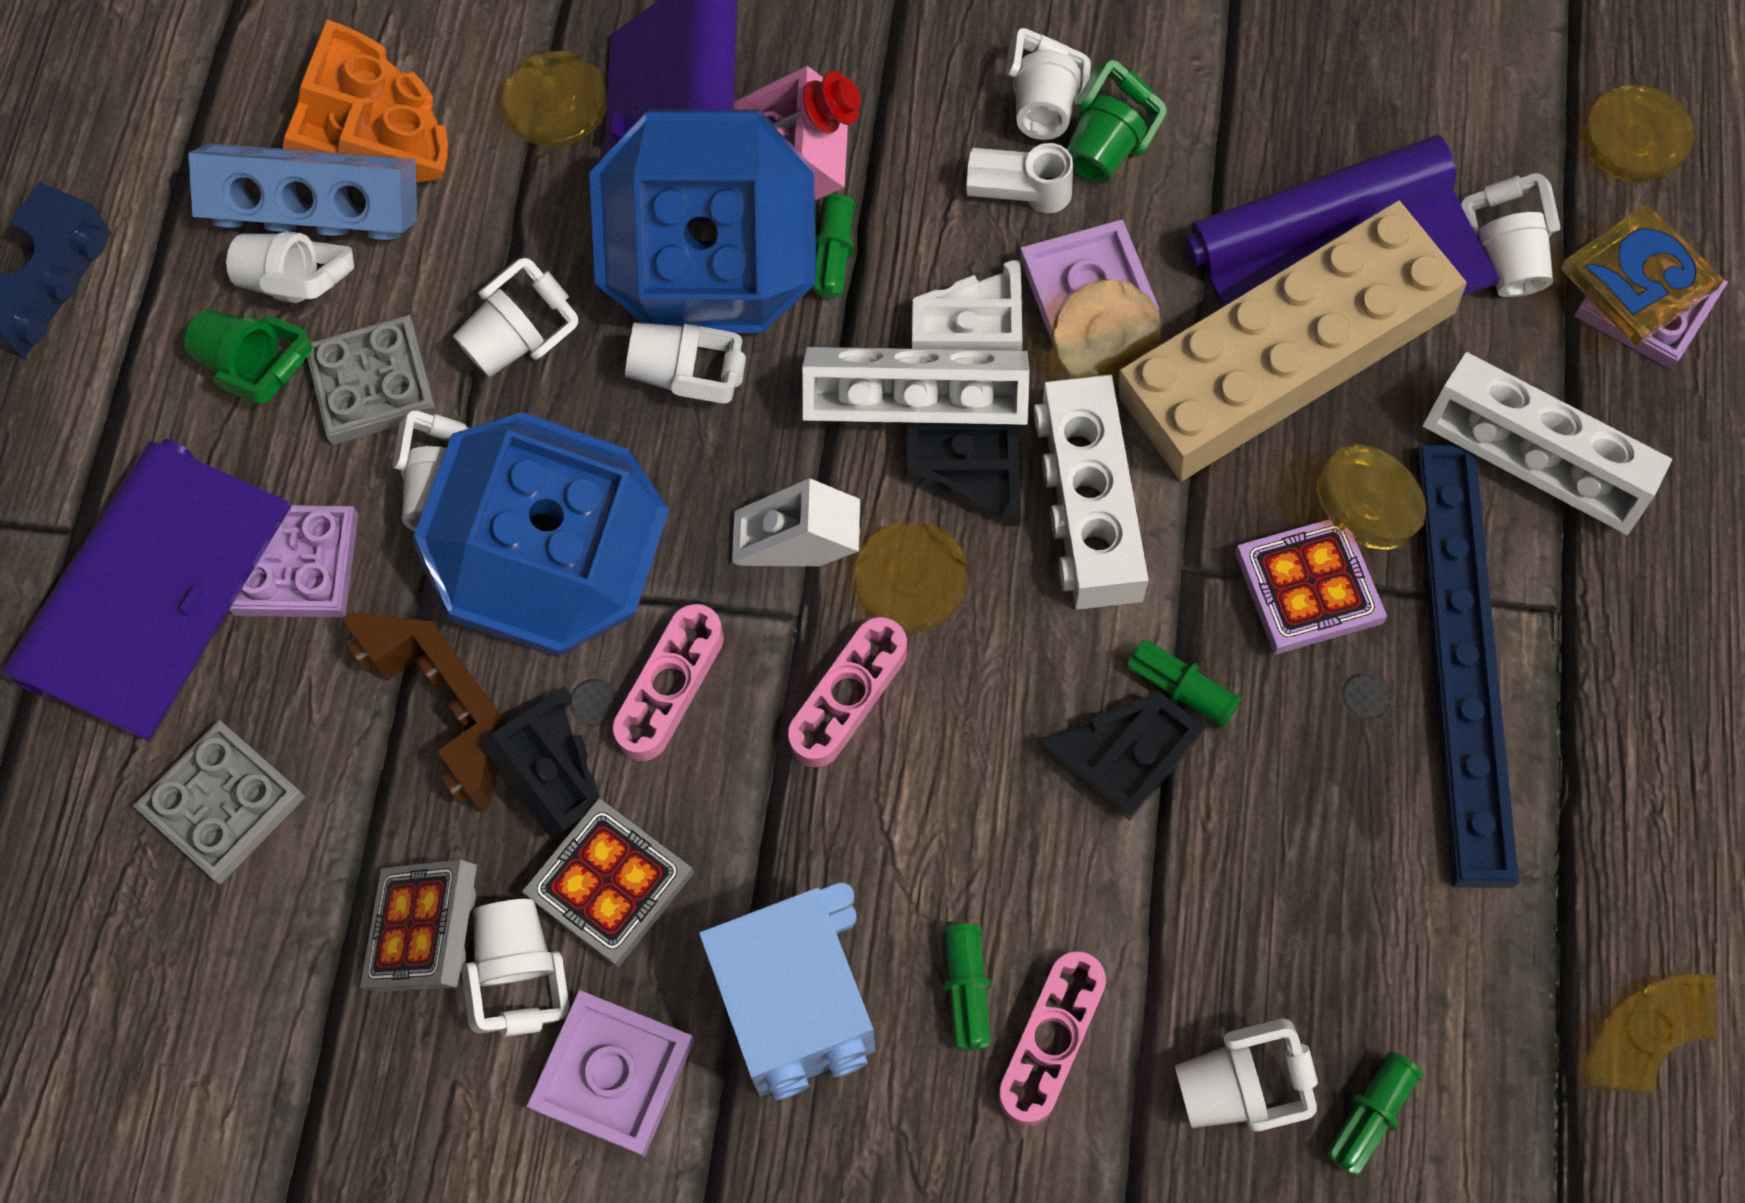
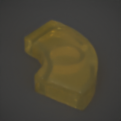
M1688 974L1667 978L1645 987L1622 1002L1607 1017L1592 1042L1585 1067L1584 1087L1644 1095L1654 1092L1658 1068L1673 1048L1685 1042L1705 1041L1717 1037L1716 975Z

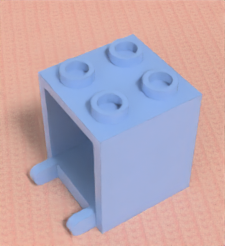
M837 883L821 890L819 887L699 933L750 1076L760 1097L772 1093L774 1100L788 1098L806 1090L809 1087L808 1078L831 1070L833 1077L849 1074L868 1064L866 1055L876 1052L873 1027L837 936L838 933L852 928L857 920L856 911L852 907L854 892L852 887L846 883Z

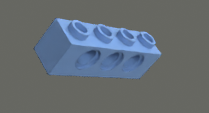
M208 143L188 153L193 217L212 218L214 226L240 227L246 224L245 221L264 222V229L269 231H292L297 229V225L316 226V233L331 236L347 234L349 232L348 229L367 230L368 237L388 240L399 238L400 233H403L417 222L416 159ZM246 178L253 180L258 185L261 192L260 200L254 199L247 192L245 187ZM297 181L304 183L310 188L313 194V204H308L299 197L296 190ZM349 185L358 188L364 194L366 200L365 209L359 208L351 202L348 196Z

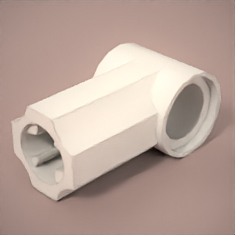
M1053 143L1038 145L1030 152L972 148L968 162L967 196L1027 201L1029 206L1038 212L1056 213L1064 209L1072 197V156L1067 149ZM1051 177V178H1055V179L1046 180V179H1043V178Z

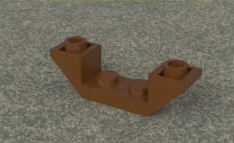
M351 612L343 617V621L354 635L345 644L365 671L375 665L385 680L388 681L417 662L434 687L445 681L455 695L454 698L447 702V705L466 731L437 750L448 766V769L440 773L439 776L459 804L470 797L481 813L488 809L492 803L499 769L480 746V743L490 734L503 727L505 723L495 706L432 621Z

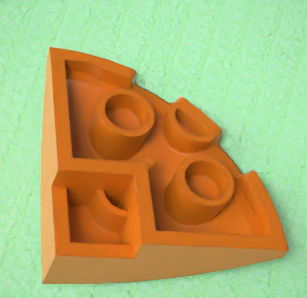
M328 19L326 20L300 86L298 103L284 137L283 149L416 159V182L443 179L447 161L448 140L445 125H438V121L432 111L433 96L414 71L402 73L386 59V49L383 45L347 26Z

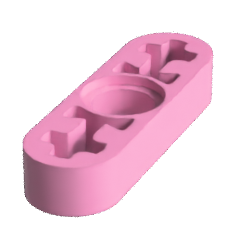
M692 604L681 608L675 613L614 720L613 733L620 750L627 757L637 761L651 760L660 755L670 741L723 645L724 636L718 615L711 608L705 605ZM700 623H703L709 638L706 640L698 637L689 650L691 662L696 663L692 666L682 656L688 646V639L684 630L686 627L695 630ZM665 669L679 670L686 677L683 688L674 695H661L653 688L655 677ZM646 698L656 707L649 723L655 735L651 739L642 736L637 743H633V737L628 728L631 724L638 727L644 724L650 713L647 703L642 702ZM660 710L669 712L667 715H664Z
M877 617L863 623L792 720L788 731L790 748L794 757L803 765L823 767L833 762L904 664L907 656V638L903 628L896 621ZM886 636L891 638V650L893 653L889 654L882 651L878 654L872 663V674L878 676L874 679L869 671L864 668V665L871 656V643L869 640L872 639L880 642ZM856 660L859 664L852 663V661ZM847 678L859 681L865 688V695L862 700L849 706L838 703L831 694L835 684ZM823 705L833 716L825 730L828 744L823 746L816 743L811 749L805 748V735L802 732L808 730L815 733L825 721V712L819 709ZM837 719L846 722L843 725H841Z
M1070 952L1061 956L1055 962L1002 1080L999 1091L1000 1107L1006 1117L1018 1125H1037L1043 1122L1052 1112L1106 985L1105 972L1100 962L1090 954ZM1077 967L1088 972L1086 982L1094 987L1092 992L1082 989L1073 1005L1071 1012L1083 1013L1084 1015L1080 1022L1066 1010L1046 1007L1049 999H1052L1058 1006L1061 1005L1067 991L1068 982L1060 978L1062 973L1073 975ZM1048 1021L1062 1024L1070 1034L1069 1048L1059 1055H1048L1042 1052L1036 1045L1034 1038L1035 1031L1041 1024ZM1024 1055H1028L1033 1062L1041 1067L1059 1070L1056 1079L1046 1071L1044 1072L1037 1089V1094L1045 1099V1103L1043 1106L1032 1103L1027 1112L1016 1107L1018 1096L1010 1091L1013 1084L1023 1087L1027 1083L1033 1065L1021 1063Z

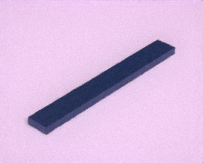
M1418 445L1415 451V464L1453 887L1514 888L1519 884L1477 459L1475 454L1458 445Z

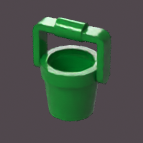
M1116 60L1098 64L1077 98L1076 105L1081 108L1079 120L1066 148L1072 156L1073 172L1091 182L1107 183L1130 153L1138 157L1147 149L1165 118L1166 106L1163 101L1130 68L1126 69ZM1107 76L1137 105H1141L1149 112L1145 122L1134 109L1124 102L1110 96L1097 95Z
M211 309L201 311L192 319L188 325L184 340L187 355L195 362L215 373L212 381L219 388L257 404L268 402L301 367L313 348L304 329L275 317L266 315L263 320L249 316L242 318ZM277 337L292 342L291 346L285 349L277 358Z

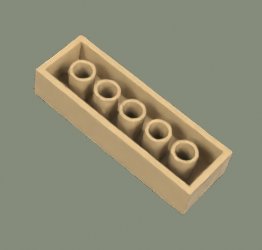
M1399 200L1120 369L1119 399L1179 481L1182 482L1455 314L1467 282Z

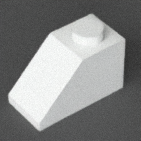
M809 478L734 511L732 563L740 566L820 567L859 551L860 499Z

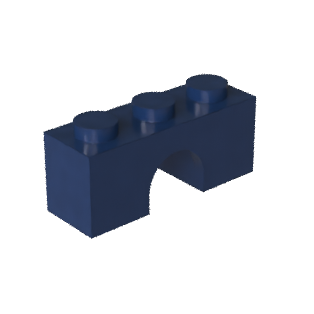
M41 182L36 185L9 223L30 252H33L30 261L21 269L12 273L0 274V349L22 359L26 357L33 345L43 338L49 322L63 302L73 295L79 279L93 259L103 252L107 239L112 234L93 204Z

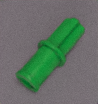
M832 194L823 198L819 235L816 236V283L812 287V291L825 300H829L831 297H840L843 293L847 259L854 253V243L850 236L856 205L853 199L841 194Z
M1149 640L1140 642L1129 658L1127 666L1130 670L1172 696L1171 701L1175 704L1181 701L1218 724V727L1221 729L1225 727L1242 700L1241 696H1236L1198 672L1200 667L1198 664L1194 663L1190 667Z
M956 924L945 927L943 930L949 980L943 983V992L950 994L954 1045L957 1049L965 1051L987 1048L991 1042L986 990L992 988L991 979L985 978L981 942L982 926L978 924Z
M1388 1052L1384 1057L1383 1064L1363 1095H1355L1351 1103L1354 1109L1328 1149L1327 1155L1331 1161L1347 1173L1352 1175L1359 1174L1386 1131L1396 1130L1399 1125L1398 1120L1395 1118L1418 1080L1420 1081L1424 1075L1416 1064L1398 1053Z

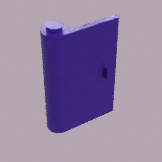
M658 0L611 34L604 156L648 109H734L738 0ZM706 217L693 218V220L698 222H712Z
M1440 135L1428 137L1192 222V234L1185 236L1187 251L1195 267L1203 265L1221 307H1224L1400 200L1467 282L1462 296L1496 285L1499 280L1453 191L1456 182L1455 164L1448 145Z
M163 439L161 444L148 442L0 672L1 675L15 685L40 698L54 702L57 698L150 742L292 507L290 502L193 459L194 455L175 441Z

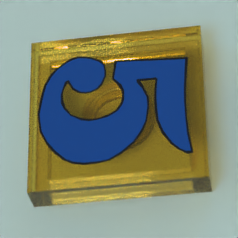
M1648 203L1569 256L1561 267V270L1636 347L1718 290L1724 281Z

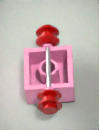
M806 66L735 101L734 109H760L775 125V128L815 169V200L845 187L848 125L857 121L861 104L859 90L851 79L837 71H830L824 77H821L810 67Z

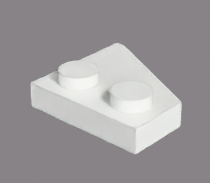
M1020 260L1004 263L1003 273L980 282L973 275L955 282L948 289L933 290L913 298L912 349L1022 351Z

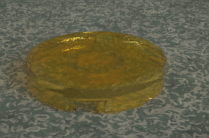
M547 51L529 57L519 65L520 70L515 73L513 78L510 74L504 84L503 104L511 127L524 140L540 146L563 147L581 141L597 129L606 114L607 92L599 70L592 63L590 66L588 63L581 61L579 55L568 51Z
M1645 85L1621 86L1606 92L1593 105L1583 130L1584 142L1587 140L1591 148L1589 155L1594 163L1612 177L1630 183H1647L1649 179L1661 177L1660 180L1672 176L1687 159L1695 138L1692 118L1683 105L1666 92Z
M1103 279L1085 283L1066 296L1055 314L1051 338L1055 357L1067 375L1073 379L1112 375L1114 388L1118 389L1120 369L1161 345L1160 326L1162 325L1159 311L1146 293L1128 282Z
M1359 444L1342 447L1325 463L1324 469L1318 476L1316 485L1320 504L1330 521L1341 531L1347 527L1351 532L1358 535L1354 541L1366 547L1381 550L1401 547L1424 524L1427 508L1422 489L1406 467L1395 457L1378 448Z
M907 522L894 523L873 534L860 550L855 572L858 598L872 618L884 617L892 619L907 633L932 630L951 619L962 605L968 585L966 557L954 537L936 525L922 522L921 525H907Z

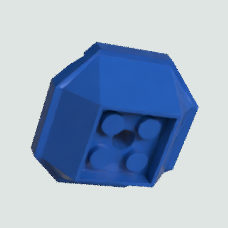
M648 109L589 172L595 284L642 323L684 326L686 323L733 333H763L816 283L815 169L775 128V125L760 109ZM695 217L710 219L717 228L718 236L711 241H701L695 238L689 229V221Z
M521 412L451 435L416 528L413 545L438 595V600L448 621L555 657H560L579 647L580 644L633 618L669 509L629 449ZM536 514L548 515L556 521L558 528L553 531H541L532 525L529 518Z

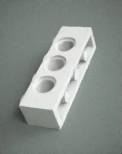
M807 347L802 366L803 420L1027 425L1030 372L1028 352Z
M1468 352L1464 354L1446 382L1423 424V427L1626 535L1631 532L1654 498L1672 461V458Z
M1112 375L1045 382L1043 403L1034 405V420L1037 437H1047L1049 454L1042 455L1046 488L1055 487L1058 502L1057 505H1051L1050 516L1054 539L1063 538L1066 551L1065 557H1059V574L1062 590H1072L1075 610L1143 602L1149 579ZM1080 436L1088 439L1092 444L1078 447L1069 443L1067 439ZM1082 486H1090L1098 490L1101 495L1095 498H1086L1079 495L1075 489ZM1090 537H1099L1107 541L1110 547L1104 550H1094L1089 548L1083 541Z

